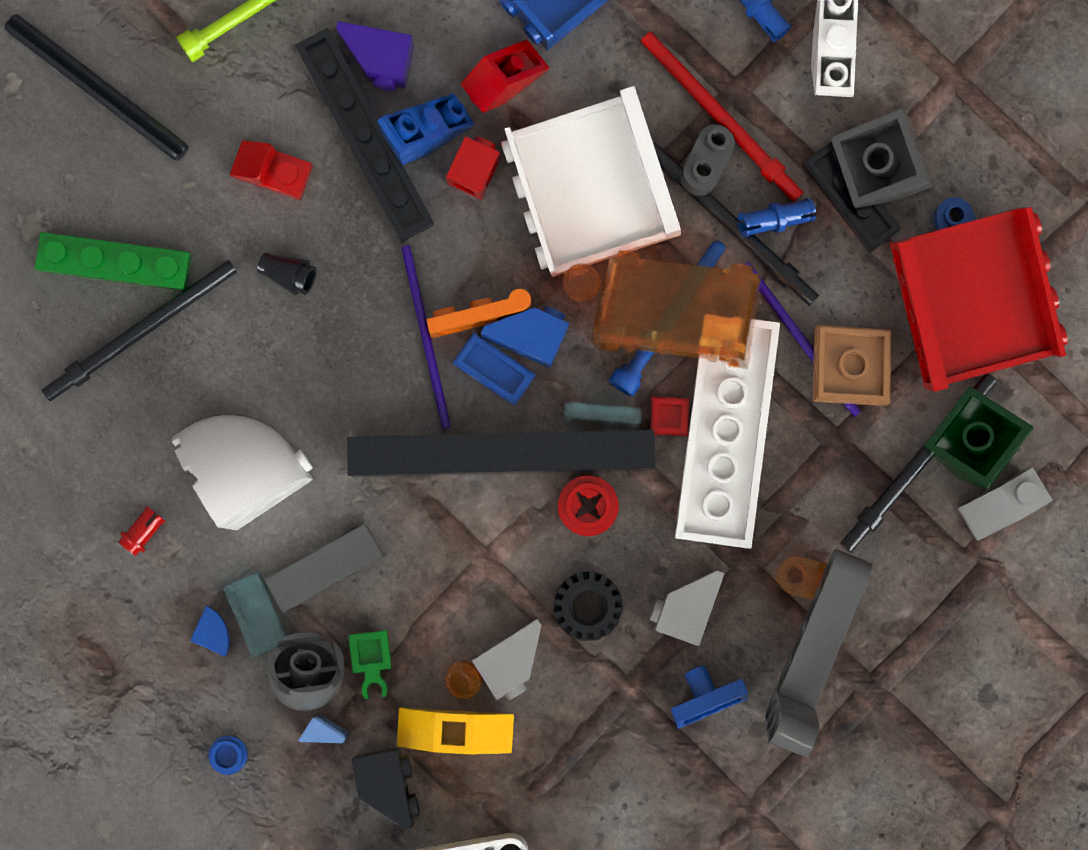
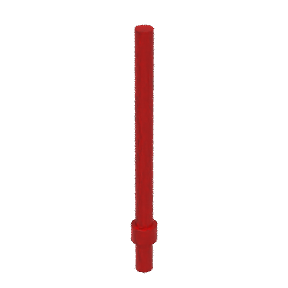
M651 31L641 39L640 42L702 108L719 125L724 126L732 133L735 142L761 169L760 174L769 184L774 182L792 202L797 201L804 194L784 172L786 167L777 158L772 159Z

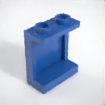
M499 0V3L509 16L514 17L517 15L525 24L523 31L535 45L541 43L548 51L609 0Z

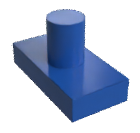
M700 666L685 674L695 699L671 708V714L677 728L680 729L748 700V691L742 679L715 689L706 666Z

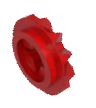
M590 475L580 476L571 480L561 491L558 500V512L563 524L570 531L581 536H595L605 532L616 520L619 509L618 498L612 486L602 478ZM577 493L588 500L599 494L602 496L595 505L597 514L600 517L599 520L589 513L580 515L578 518L575 517L582 506L579 502V497L576 495Z

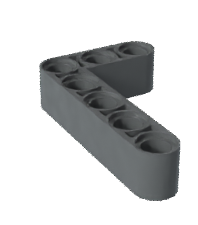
M837 549L832 552L765 715V726L769 743L806 758L811 753L819 731L815 707L869 580L872 563Z

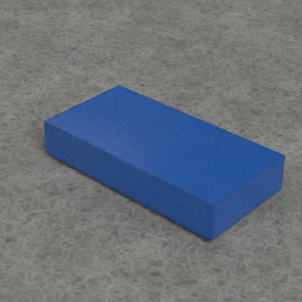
M474 332L452 363L514 407L536 377V374Z

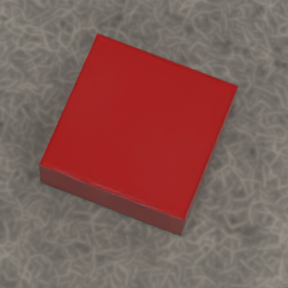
M651 397L650 430H654V435L687 437L689 398Z

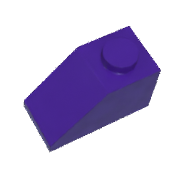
M337 22L336 29L341 41L368 81L374 83V87L386 91H395L396 87L406 89L414 50L412 35L346 22Z

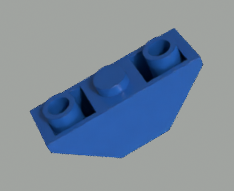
M455 94L382 116L377 121L382 135L402 165L427 157L474 125L464 105Z

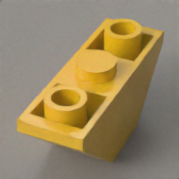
M399 707L397 747L454 754L512 753L514 714Z

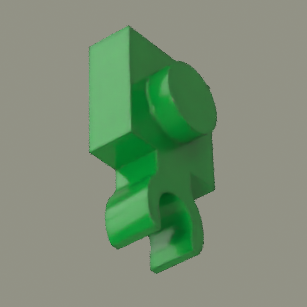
M388 630L348 635L353 673H365V681L362 684L363 697L365 699L370 698L368 687L371 683H378L382 688V697H385L388 694V685L382 677L381 670L392 668Z

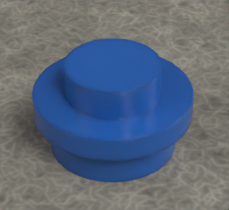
M229 735L223 736L211 745L208 755L209 762L218 773L231 775L244 767L247 762L248 751L244 742L239 738Z

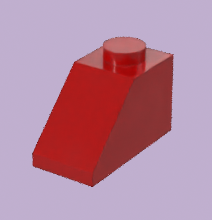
M528 39L484 56L460 85L469 95L470 100L478 106L482 113H485L507 103L545 74L550 67Z

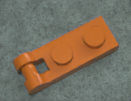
M516 289L505 300L492 302V298H483L470 302L469 309L456 312L455 307H447L433 312V318L426 319L430 336L433 339L489 325L531 309L530 294L524 289Z

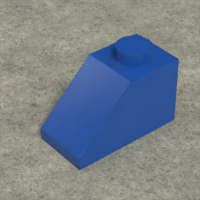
M545 306L543 311L532 308L483 327L481 336L487 341L550 369L569 329V323L564 321L565 315Z

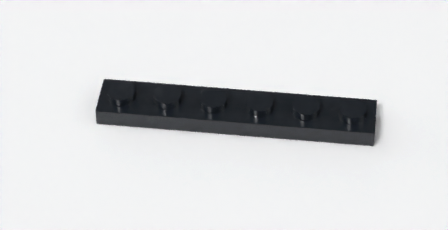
M326 28L295 44L297 51L401 243L434 226L432 218L402 163L382 135L377 122L378 119L330 30Z

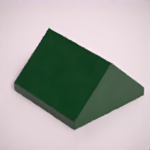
M969 386L925 443L924 448L958 479L988 490L1033 431L1034 427Z

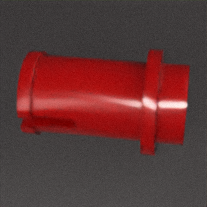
M148 506L144 508L145 510L126 533L123 531L120 533L122 538L118 543L135 556L140 551H146L144 548L146 543L160 526L166 522L161 516L157 515L146 526V522L155 513Z

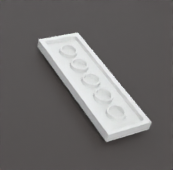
M712 313L704 314L675 539L747 549L752 548L780 323Z

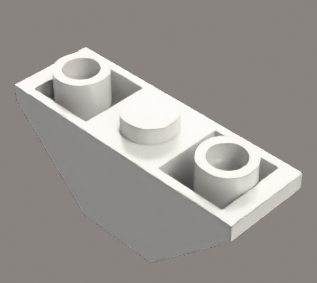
M858 0L817 1L811 59L815 95L854 96Z

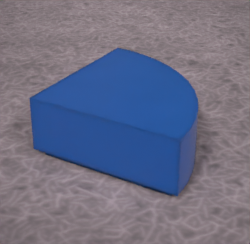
M206 606L190 641L222 656H227L231 642L227 625L219 612L210 606Z

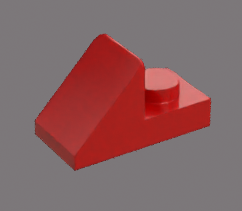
M242 140L229 175L230 177L301 201L313 165L310 162L276 151L272 144Z

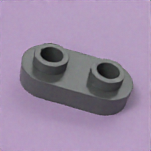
M709 125L705 127L696 139L680 174L681 183L685 190L693 195L703 196L714 190L734 150V137L724 126ZM711 138H717L721 141L722 145H715ZM696 169H704L708 176L699 175Z

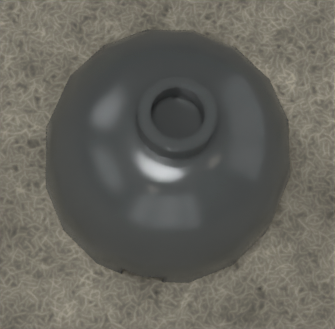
M299 632L285 636L278 641V647L272 652L270 650L267 655L268 685L272 694L286 707L299 711H311L323 707L336 696L342 685L344 656L339 646L333 641L332 646L328 642L322 641V635Z

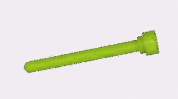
M247 0L202 30L198 31L196 28L190 32L187 29L176 36V39L193 63L205 55L203 51L209 48L208 43L276 0Z

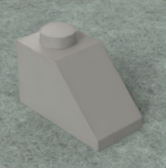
M1031 467L1016 472L961 505L957 510L976 541L1025 518L1053 500L1037 473Z
M712 571L666 593L663 600L656 599L649 619L655 622L653 630L699 646L724 573Z
M538 618L472 660L496 700L505 696L507 701H510L527 690L524 683L530 679L542 626Z

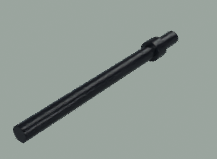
M655 142L653 145L661 168L685 190L680 180L683 167ZM685 190L776 275L774 279L784 289L788 286L808 306L819 297V294L798 276L800 271L790 262L785 264L757 236L753 234L748 237H742L737 225L741 221L737 220L711 193L697 196Z
M229 260L82 362L76 360L64 369L66 373L41 389L43 394L51 402L72 386H81L91 379L89 376L91 373L236 274L237 270Z
M984 374L973 389L987 396L998 381L991 374ZM924 445L871 507L866 506L856 517L858 522L840 542L847 551L852 553L870 531L875 532L884 521L882 518L884 514L932 460L934 456L924 448Z

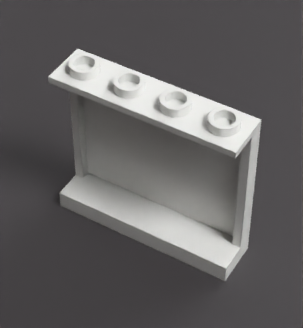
M635 86L620 90V97L513 132H511L510 127L504 129L508 140L502 141L501 144L507 163L515 161L519 175L512 177L519 199L526 197L530 211L524 212V217L530 234L537 232L541 246L535 248L541 269L549 268L552 277L681 235V228Z

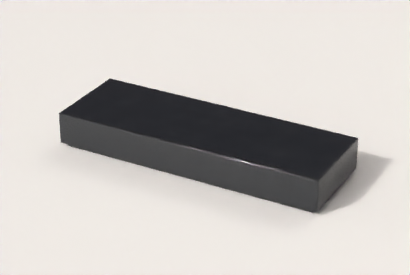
M832 141L803 162L802 167L869 253L901 230V227L883 204L860 208L854 207Z

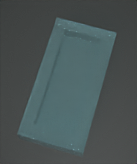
M567 402L565 403L564 420L639 427L642 410L640 408Z
M258 572L223 587L252 658L278 647V641L287 635L261 573Z

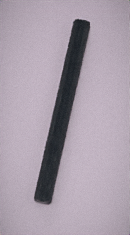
M14 14L6 22L4 28L9 34L172 159L180 161L187 153L189 147L183 140L20 15Z

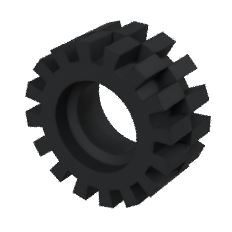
M581 572L570 576L560 585L554 598V613L558 624L568 635L582 641H595L609 635L620 622L623 612L622 597L617 586L608 577L596 572ZM593 591L601 597L603 610L597 619L583 621L575 615L573 602L575 597L581 592Z

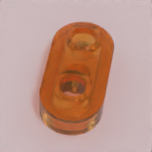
M803 557L786 558L777 567V584L788 594L812 600L827 563ZM793 568L798 569L801 573V579L797 583H792L788 578V573Z

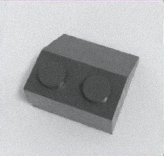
M903 109L830 137L855 208L898 201L934 187L910 117Z

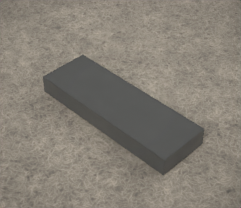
M363 524L265 579V582L282 613H285L382 559L384 556L366 524Z

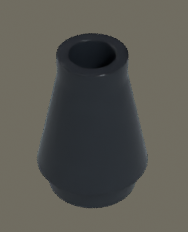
M267 252L261 256L257 266L259 274L268 277L294 295L299 293L308 294L313 287L317 274L316 267L310 265L309 260L272 255Z

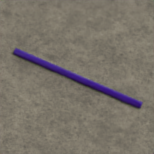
M407 245L401 247L441 427L442 429L451 428L447 406L426 321L427 318L411 247Z
M749 261L746 262L741 268L813 362V346ZM844 404L853 417L861 412L856 404Z

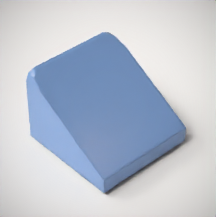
M317 714L312 718L298 741L344 743L349 737V732L322 714Z

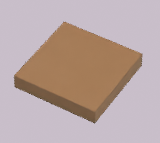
M828 325L815 326L812 402L888 406L890 404L891 330Z

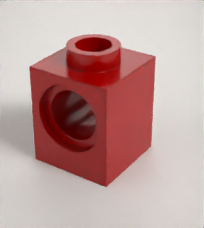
M465 136L446 175L447 184L482 200L500 162V152L495 150L496 145L482 137L476 136L475 140H472Z

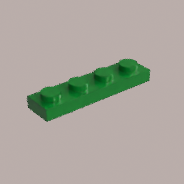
M40 232L34 269L40 272L184 291L187 289L192 254L184 251Z

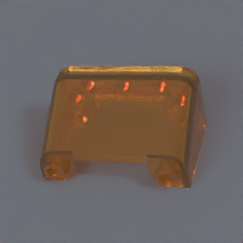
M618 251L617 257H610L593 325L591 343L601 351L618 352L621 344L625 351L628 352L640 350L703 358L715 363L717 362V356H719V361L729 363V367L748 369L761 282L760 276L753 273V267L743 264H731L730 269L640 259V254Z

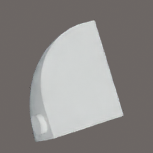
M236 415L213 416L193 423L172 437V443L175 446L181 445L180 448L175 450V453L182 468L185 471L189 470L198 479L194 482L193 488L218 528L239 530L313 480L308 471L313 469V466L303 451L300 449L294 452L289 443L277 431L255 419Z

